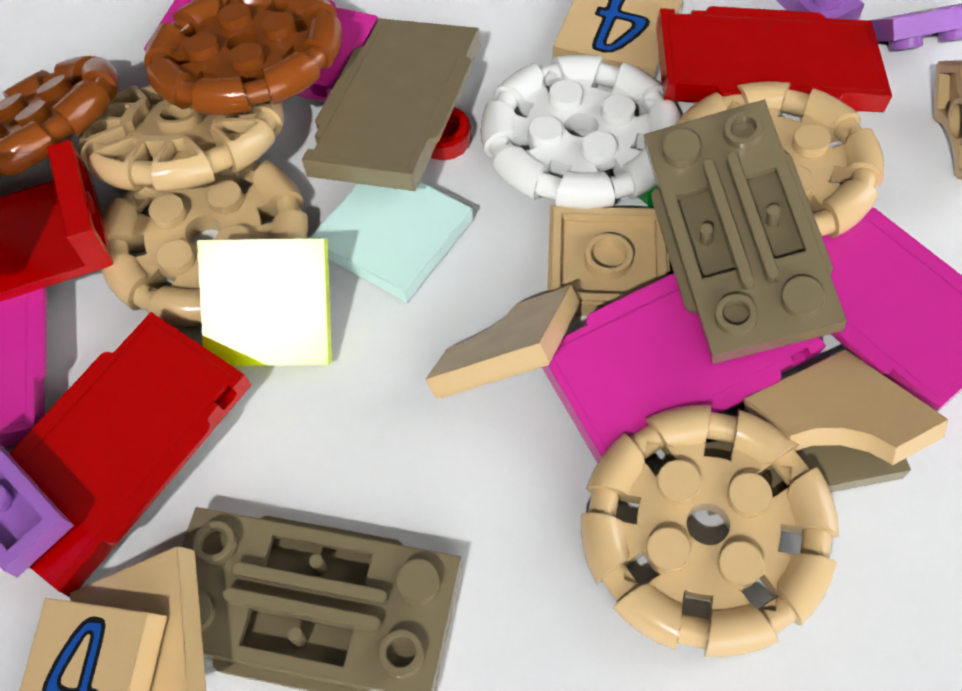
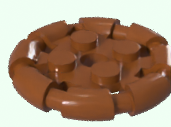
M193 0L173 14L174 22L172 24L162 23L153 33L146 48L144 64L151 87L161 98L176 107L187 109L192 106L197 113L207 115H231L252 112L250 106L271 100L276 105L301 93L318 81L320 70L330 68L339 53L342 43V25L337 18L335 8L327 0Z
M95 56L71 58L57 63L53 73L41 70L3 91L5 99L0 101V178L3 174L15 176L49 157L47 146L60 143L68 136L77 138L103 115L119 89V75L111 62L102 57Z

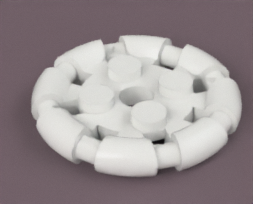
M563 55L553 57L551 64L539 67L537 63L527 65L505 79L494 91L495 100L489 101L485 106L480 131L485 154L494 158L492 164L494 170L504 181L522 194L534 200L539 196L555 200L557 207L599 209L612 207L616 199L626 196L633 200L657 186L645 149L644 134L675 125L681 114L674 101L663 100L662 85L643 70L623 62L621 67L606 64L603 56ZM598 85H602L613 89L610 93L608 91L598 89L597 87ZM644 113H648V114H646V115H642V116L636 117L637 115L644 114ZM573 130H587L591 133H588L585 137H577L569 132ZM613 168L614 176L609 177L603 171Z

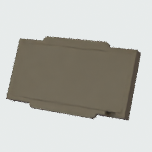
M379 18L365 45L354 49L315 119L318 129L315 134L317 145L315 149H307L302 158L307 177L416 191L481 46L479 28Z
M765 99L644 134L645 149L658 187L651 194L652 203L684 308L691 314H697L712 365L844 331L847 319L831 279L833 265L793 158L783 150Z
M195 507L182 547L195 550L203 655L205 659L213 660L215 670L226 675L303 691L436 690L462 569L461 556L403 546L396 539L278 517L263 516L259 519Z

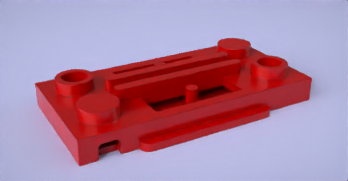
M710 6L706 11L692 10L691 14H676L675 9L660 8L656 33L663 100L699 102L714 92L719 93L722 97L738 95L742 93L736 85L761 81L791 83L790 90L810 94L812 89L815 88L838 98L855 111L884 112L892 98V92L872 21L825 18L823 14L818 12Z
M152 312L144 318L113 353L104 352L100 354L9 453L74 525L29 568L57 591L70 597L71 592L79 589L251 387V383L245 374Z

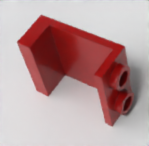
M71 139L47 146L54 181L0 197V302L114 265L93 178Z

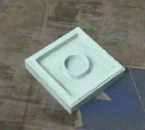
M419 182L416 191L357 184L310 238H328L329 260L407 303L473 221V213L471 207L422 182Z

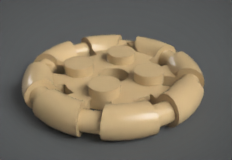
M761 81L739 84L736 86L742 94L722 97L719 93L714 92L694 104L675 123L677 125L765 99L783 150L793 158L821 236L828 235L831 238H836L858 224L871 210L878 198L875 188L883 183L884 157L880 143L873 130L869 128L862 129L859 125L861 116L849 105L815 88L812 89L810 94L790 90L791 83ZM782 113L801 116V122L781 117ZM840 141L842 143L841 145H838L833 148L829 146L831 143Z
M134 85L116 94L103 115L79 136V155L92 175L117 188L141 191L145 185H153L158 192L193 188L214 182V174L230 168L232 172L236 173L266 153L273 145L275 136L282 129L284 108L282 102L274 105L273 100L250 106L252 112L231 115L199 114L192 106L187 109H181L168 103L155 92L151 85L141 89Z
M269 160L261 163L254 161L236 173L232 172L230 168L214 174V182L205 185L158 192L153 185H145L141 191L129 190L123 198L114 197L103 217L114 264L101 269L107 285L115 296L133 311L142 308L147 311V314L152 312L170 325L202 326L198 245L192 243L193 239L205 230L219 231L214 240L308 238V215L300 209L304 199L290 176ZM247 181L252 186L244 194L241 188ZM148 205H150L148 210L150 217L142 214ZM274 218L271 223L263 224L262 222L263 220ZM146 250L147 253L136 257L130 255L132 253ZM167 278L174 281L170 287H161Z
M690 405L661 411L645 418L648 425L630 437L622 433L609 446L594 468L586 490L592 493L589 511L581 514V538L588 568L595 583L600 584L603 582L617 602L613 609L639 633L658 644L673 650L676 649L677 644L704 649L705 657H730L756 652L778 643L776 634L794 622L802 626L815 612L832 582L837 562L830 559L832 538L839 537V523L834 499L825 478L818 467L810 470L794 449L799 444L790 440L775 425L756 415L738 410L736 416L711 412V405ZM706 439L732 443L730 461L718 457L704 456ZM661 449L670 462L666 463L661 468L659 474L655 476L644 459ZM771 468H774L788 486V488L775 497H772L770 484L761 476ZM618 501L640 504L636 524L623 522L616 518ZM697 511H712L723 519L727 529L726 538L714 545L699 543L690 535L687 528V519ZM781 531L802 535L800 553L778 552ZM644 555L658 576L647 584L640 586L627 566ZM760 579L773 596V599L757 609L751 605L742 591ZM683 595L700 600H710L708 619L682 614Z

